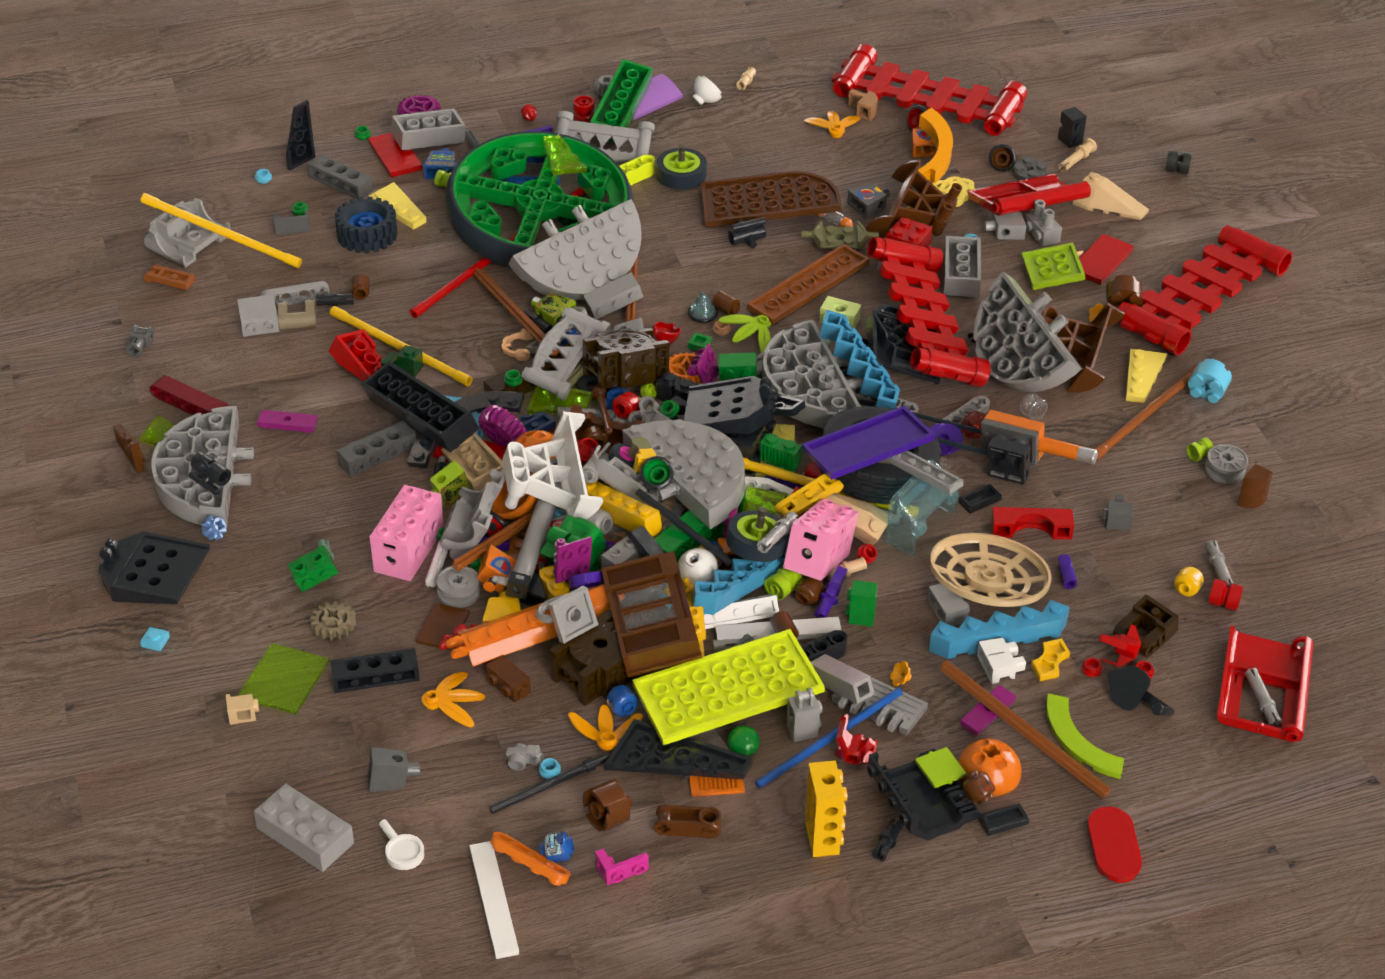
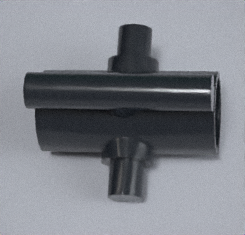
M762 217L745 222L743 219H740L737 224L731 225L732 229L728 231L731 245L747 243L751 248H755L757 246L755 241L766 237L765 218Z
M198 452L193 456L191 467L200 474L191 471L188 477L214 495H219L221 490L214 483L219 486L226 485L231 479V471L203 452Z

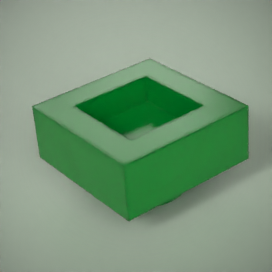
M695 332L688 342V349L698 351V349L705 348L708 343L711 345L712 337Z

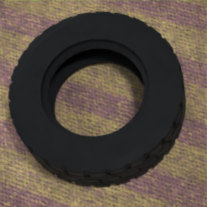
M863 406L843 410L827 421L823 428L822 436L893 409ZM936 436L934 441L908 450L939 467L941 446ZM877 462L835 478L844 485L841 492L853 498L875 504L890 505L911 502L924 496L932 487L927 482L891 463Z

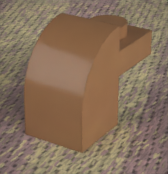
M852 89L849 91L848 106L857 108L856 116L871 121L877 114V95L871 91L863 93Z

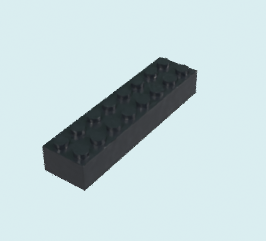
M390 361L361 384L372 402L401 421H404L407 425L450 453L479 429L470 411Z

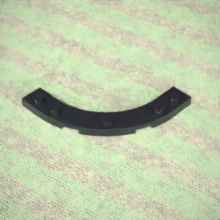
M491 391L473 394L459 399L455 403L471 413L476 411L481 413L489 405L501 406L503 409H507L508 412L520 413L525 397L523 393ZM419 432L407 460L408 466L427 468L436 443Z

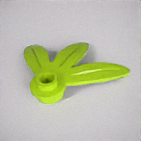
M734 314L719 318L720 323L746 324L735 333L732 339L735 343L748 338L758 330L759 349L761 353L765 351L767 344L771 340L768 330L771 322L767 316L760 315L754 318L748 315Z

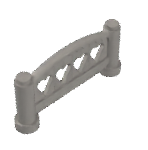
M558 111L557 113L558 125L556 133L576 137L580 133L585 142H589L596 135L600 143L599 149L608 154L615 162H628L649 153L651 135L655 130V125L651 122H639L638 129L573 121L574 115L571 112ZM612 137L617 149L614 151L603 149L605 143ZM627 140H629L633 148L631 153L619 150Z
M565 307L561 315L564 319L558 322L541 341L535 353L532 368L525 367L521 376L524 380L556 394L557 398L563 401L567 398L572 384L567 382V380L583 357V339L597 337L598 333L608 332L611 326L606 321H598L570 307ZM568 326H573L580 335H568L565 331H568ZM560 338H566L572 347H560L557 343H560ZM552 350H558L564 359H552L549 355H552ZM545 362H550L556 371H543L541 367H544Z

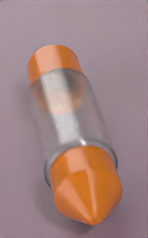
M838 211L817 214L837 227H854L852 220Z

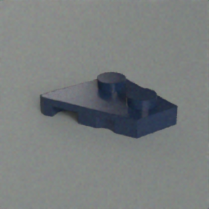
M545 412L521 415V419H519L523 423L522 426L526 428V432L536 430L547 432L556 427V420Z

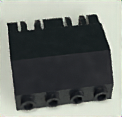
M932 749V750L923 752V753H921L918 757H921V756H924V755H926V754H929L930 751L935 752V751H937V750H936V749ZM877 752L869 754L868 765L866 766L868 775L874 778L880 793H884L890 808L896 811L900 823L903 826L905 825L911 834L925 840H930L960 829L964 824L980 817L981 813L971 800L966 799L962 801L965 799L966 793L958 780L953 781L952 784L948 783L934 788L915 760L889 770L886 769V765L880 766L878 764L879 754Z

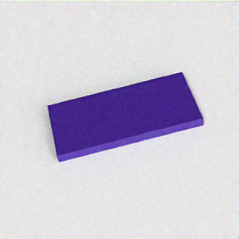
M904 405L803 443L802 450L833 480L934 441L935 433Z

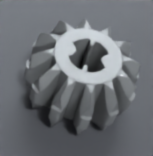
M605 74V76L600 75L599 78H595L593 88L597 97L603 98L613 78L612 75L608 76Z

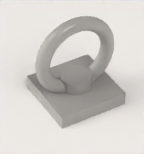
M581 586L566 595H560L545 601L535 612L536 618L540 622L554 623L559 642L566 643L598 625L590 595L585 586ZM549 609L551 615H545L544 613Z

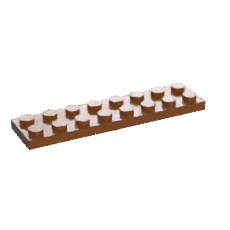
M842 244L747 303V310L757 316H767L771 324L774 325L869 265L870 259L851 247Z

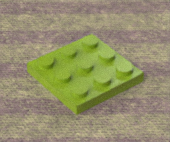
M1073 242L1022 253V259L1033 290L1085 280V273Z

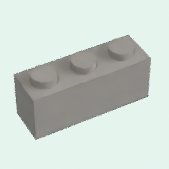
M628 273L583 295L592 316L597 320L643 298V294L633 274Z

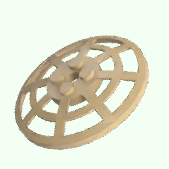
M986 533L952 535L939 541L933 547L930 555L931 571L944 587L963 598L985 605L1015 607L1031 604L1045 596L1052 580L1049 566L1036 552L1019 542ZM979 543L980 552L958 554L952 546ZM987 544L1011 550L1017 553V555L1011 560L998 554L989 553ZM944 550L952 557L948 562L947 568L935 564L938 555ZM980 558V560H974L970 563H968L965 559ZM1025 558L1037 567L1041 575L1030 577L1019 563ZM989 559H992V560H996V561L1005 563V565H1003V564H1001V563H998V562H995V561H991V560H989ZM959 563L965 568V572L953 571V567ZM1015 569L1022 578H1014L1011 570ZM940 572L946 574L952 583L946 580ZM955 578L965 580L968 585H960ZM1044 582L1042 591L1033 596L1027 594L1031 583ZM1013 584H1024L1021 592L1010 589ZM974 590H975V591L987 593L988 597H987V596H983V595L976 594V593L971 592V591H974ZM1007 593L1011 596L997 598L996 594Z

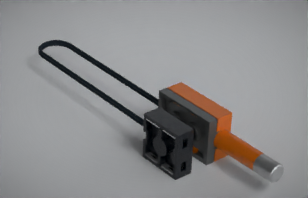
M857 399L859 404L876 407L875 402ZM990 410L981 423V429L912 412L919 419L935 423H949L959 429L984 435L981 441V449L937 438V440L941 444L988 455V458H990L988 462V476L1024 485L1030 476V465L1036 466L1043 453L1089 464H1095L1097 461L1098 451L1095 449L1044 437L1043 422Z

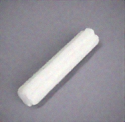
M440 543L437 545L425 579L427 587L436 586L437 576L442 570L449 550L440 546Z

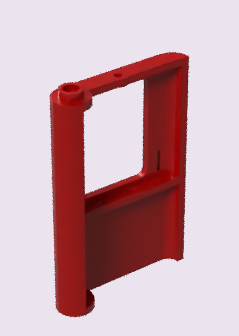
M1057 174L968 191L969 199L997 216L1034 209L1035 201L1039 199L1046 203L1045 206L1088 198L1091 195V188L1087 181L1067 185L1058 180Z
M1230 626L1217 712L1218 721L1227 726L1290 742L1302 740L1314 648L1313 640L1306 636H1298L1289 645L1241 633L1235 630V626ZM1299 642H1304L1302 648L1297 645ZM1252 668H1257L1264 684L1278 687L1285 691L1280 728L1238 717L1243 680H1248L1245 676V672L1248 669H1251L1252 673H1254Z

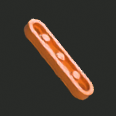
M501 832L493 833L490 843L495 851L506 853L511 856L514 862L524 864L530 868L531 872L548 878V881L553 885L561 886V884L568 882L570 872L564 867L546 859L545 856L507 834Z

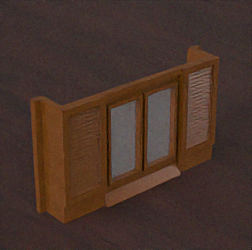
M674 551L664 554L658 553L601 568L628 677L703 658Z

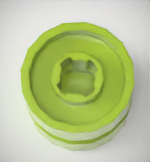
M784 565L764 581L766 592L777 595V601L783 600L794 591L797 584L802 580L800 573L783 568Z

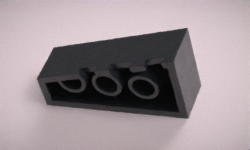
M772 416L771 421L751 434H734L735 439L731 438V440L737 445L744 458L759 463L760 442L766 434H770L771 431L773 432L776 421L773 420ZM745 470V474L751 475L753 472L751 470Z

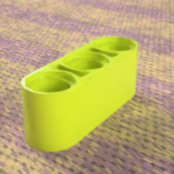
M649 154L642 155L620 165L627 176L630 186L655 174L654 156Z

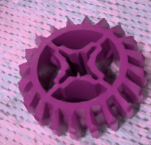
M420 94L419 96H408V98L400 101L397 113L398 115L437 111L441 110V106L437 99H433L432 96L428 97V95L422 96Z
M489 405L478 417L479 427L483 430L482 432L492 442L507 447L510 442H514L519 436L526 433V428L522 426L523 423L513 413L508 412L507 409H503L501 406Z

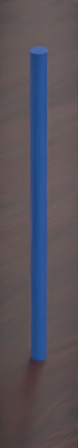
M897 687L850 718L846 730H850L903 695L902 690ZM839 726L755 781L756 786L761 789L835 740Z

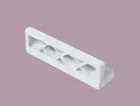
M768 594L740 599L714 615L705 614V629L715 628V625L737 624L772 617L775 613L779 612L777 595Z

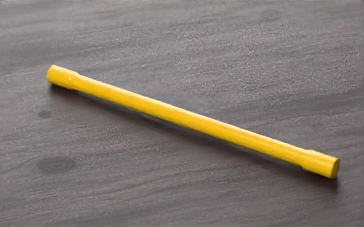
M144 193L141 197V203L160 209L281 260L295 268L301 266L302 259L272 248L165 203L149 194Z
M333 306L330 309V315L334 318L346 322L359 330L364 329L369 335L400 351L405 345L410 346L350 315L337 306ZM422 352L424 364L444 373L466 387L471 385L473 380L471 376Z
M743 457L745 470H751L803 486L815 480L814 478L761 464ZM841 491L837 493V494H840V495H844V496L853 498L852 496H849V495H847V494H845V493H843V492H841ZM870 503L886 510L902 512L903 516L916 519L919 510L918 507L904 503L890 505Z

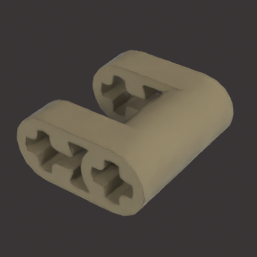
M305 300V312L288 313L287 302L278 303L280 330L316 327L315 301Z

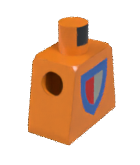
M919 126L917 129L912 130V157L935 156L937 149L931 137L920 129Z
M491 545L481 559L477 579L484 583L483 587L486 591L493 592L495 590L499 593L503 592L507 586L493 582L492 578L494 575L509 578L516 560Z

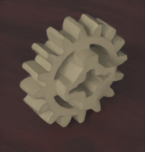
M334 601L333 605L327 602L326 607L318 606L319 611H313V616L310 617L312 631H315L316 636L321 635L323 640L326 637H330V641H333L334 637L340 640L341 635L349 636L348 631H354V626L356 625L355 611H352L351 606L345 608V603L337 605V601Z

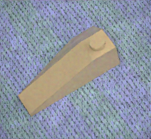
M1093 172L1083 179V181H1087L1090 185V197L1073 201L1074 205L1086 210L1100 209L1106 214L1115 212L1119 213L1121 217L1141 220L1149 212L1148 208L1112 181Z
M833 493L825 498L832 500L834 504L840 506L847 505L859 512L854 537L864 544L874 545L888 525L890 515L873 504Z

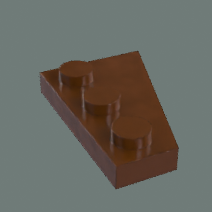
M121 424L113 426L116 442L136 473L143 472L145 458L143 453L140 452L139 442Z

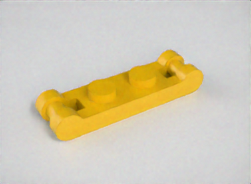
M823 474L777 503L774 509L778 514H782L783 518L790 511L800 515L816 505L820 500L827 498L833 493L840 492L844 485L840 480H831L826 474ZM789 506H792L793 509L789 511L787 508Z

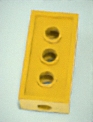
M836 760L808 764L805 825L812 857L839 855L840 845L844 844L842 831L845 830L843 816H846L844 801H847L846 787H842L843 773L841 769L838 770Z

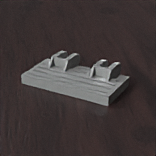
M870 677L874 695L858 704L853 702L850 707V713L856 714L861 707H863L861 710L863 711L896 688ZM835 692L832 695V701L837 703L841 709H844L851 701ZM903 692V695L868 718L876 721V725L879 727L887 719L891 720L887 728L890 732H893L900 724L899 733L907 736L927 710L928 703Z

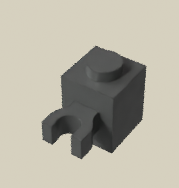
M1116 494L1115 501H1108L1107 509H1103L1102 520L1106 521V529L1130 531L1133 517L1132 503L1124 502V495Z

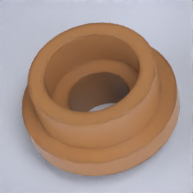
M717 320L713 325V332L719 336H725L731 331V326L728 323H720Z

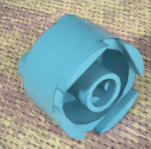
M1205 359L1203 362H1199L1188 380L1191 396L1194 398L1202 397L1208 399L1211 403H1217L1231 382L1232 375L1230 370L1227 371L1224 368L1225 365L1215 359Z

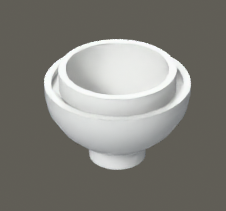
M698 75L694 82L695 94L692 97L700 105L704 102L714 103L719 101L722 97L720 95L721 91L704 75L702 77Z
M702 548L686 551L677 563L681 578L683 580L688 578L692 584L695 581L711 582L714 570H718L716 558L711 552Z

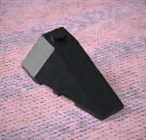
M308 100L293 107L286 152L287 168L289 171L315 158Z

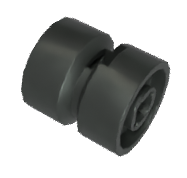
M1169 150L1165 171L1175 172L1178 170L1179 173L1188 175L1192 153L1182 152L1179 154L1176 150Z

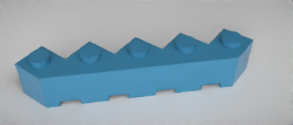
M827 310L822 323L820 338L836 342L833 356L850 361L847 375L864 379L861 394L878 398L877 407L895 409L900 388L891 381L890 375L883 365L880 366L876 361V356L862 342V337L857 330L850 326L848 318L844 314Z
M786 552L779 559L769 562L733 559L731 571L714 570L712 582L695 581L691 600L692 607L702 606L704 615L716 614L764 585V581L784 565Z
M1053 600L1049 601L1043 612L1023 605L1015 618L995 610L987 623L967 616L960 628L939 621L931 633L929 652L951 659L956 658L957 654L967 653V655L978 653L979 641L1004 638L1006 643L1022 642L1027 644L1037 642L1039 638L1043 637L1057 638L1067 625L1070 607Z

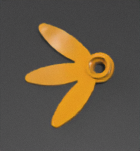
M828 111L827 117L829 121L822 118H807L804 121L811 125L827 128L831 137L840 138L845 132V127L858 122L861 117L848 116L840 121L839 115L836 112Z
M458 672L446 677L437 686L436 690L425 692L422 696V703L429 710L439 708L454 721L471 728L474 726L472 718L464 709L453 702L481 701L485 698V695L468 689L452 690L468 676L467 672Z
M602 705L599 711V731L574 712L568 713V717L580 733L597 741V745L602 750L612 751L634 719L642 721L643 714L637 713L614 732L612 715L607 705Z

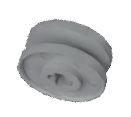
M1219 444L1213 446L1207 455L1204 467L1205 472L1211 479L1219 483L1234 484L1240 482L1245 475L1248 457L1242 449L1233 445Z
M452 566L442 570L438 574L436 581L439 601L444 605L456 608L467 607L475 603L480 594V581L477 579V572L467 566L460 571H456Z

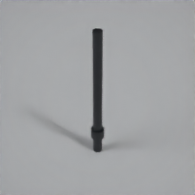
M641 488L636 491V496L649 506L659 510L662 516L711 552L716 559L718 558L728 567L732 565L733 559L722 552L723 549L717 544L713 545Z
M606 752L593 759L590 757L583 760L582 764L498 801L489 806L490 812L494 814L579 774L596 770L597 766L607 761L609 754Z

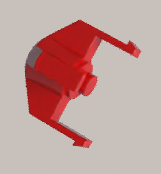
M1132 624L1127 635L1122 633L1121 635L1115 634L1113 637L1101 634L1098 640L1115 646L1114 651L1116 654H1119L1117 663L1101 658V661L1120 668L1134 660L1141 647L1137 628Z
M842 715L839 718L840 724L836 737L838 745L835 756L852 765L868 764L869 754L875 753L876 746L878 745L877 739L872 740L870 737L865 739L862 734H850L846 730L848 715Z

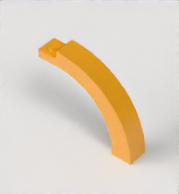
M930 108L920 115L919 128L931 137L937 152L932 160L918 171L932 183H936L945 174L950 165L953 137L945 119L933 108Z

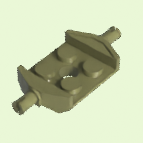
M819 221L814 230H802L801 238L812 237L817 248L836 249L845 244L852 249H862L868 239L872 237L879 238V232L866 231L860 221H857V227L823 226V221Z

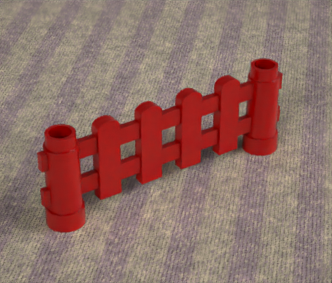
M867 44L858 45L852 52L850 59H845L841 64V72H836L832 77V82L834 83L833 91L839 97H848L849 91L852 89L864 90L866 93L871 91L877 95L878 100L883 95L896 98V105L902 108H910L915 103L926 106V110L933 108L940 115L943 111L957 114L956 120L961 123H971L974 118L985 121V131L992 136H998L1007 127H1012L1015 122V117L1013 116L1015 113L1022 111L1027 97L1025 86L1017 81L1007 82L1000 91L999 96L989 94L990 87L974 84L972 89L959 87L960 80L946 76L939 82L929 79V72L914 69L912 74L899 72L900 65L884 62L882 67L874 66L878 59L877 52L872 46ZM865 75L874 77L872 81L863 79ZM892 82L904 84L902 88L890 86ZM922 89L933 91L934 93L932 96L922 94L920 92L922 91ZM952 97L965 99L962 104L950 101ZM983 104L993 106L990 111L981 109Z
M1226 225L1218 237V244L1222 246L1218 247L1214 244L1205 246L1202 252V259L1204 260L1201 262L1193 259L1185 261L1182 266L1183 275L1180 278L1175 275L1165 276L1161 284L1163 291L1160 293L1153 290L1145 291L1141 307L1136 304L1132 305L1128 302H1123L1118 307V309L1125 313L1124 317L1119 321L1121 323L1120 326L1179 356L1186 350L1191 341V329L1201 322L1202 315L1198 313L1201 309L1210 314L1213 313L1222 304V298L1218 296L1224 294L1232 298L1242 290L1243 283L1239 282V280L1243 278L1253 282L1262 274V267L1270 273L1282 276L1292 262L1293 253L1282 246L1271 244L1237 227L1233 228ZM1218 266L1222 269L1227 270L1228 272L1223 274L1215 270V268ZM1200 282L1208 287L1203 290L1194 284ZM1178 297L1187 303L1181 305L1173 300Z
M872 237L868 243L867 255L869 258L882 262L879 273L882 277L893 281L887 293L892 300L902 303L896 312V316L899 321L911 326L905 335L908 344L917 347L911 354V368L923 374L961 381L966 385L980 388L985 386L990 376V362L988 359L966 356L969 350L965 340L953 336L959 329L955 316L944 314L950 306L945 294L935 292L941 284L937 274L943 263L942 250L885 237ZM909 284L916 285L919 288L909 286ZM918 306L926 307L928 310L920 309ZM926 328L936 330L937 333H936V332L927 331Z

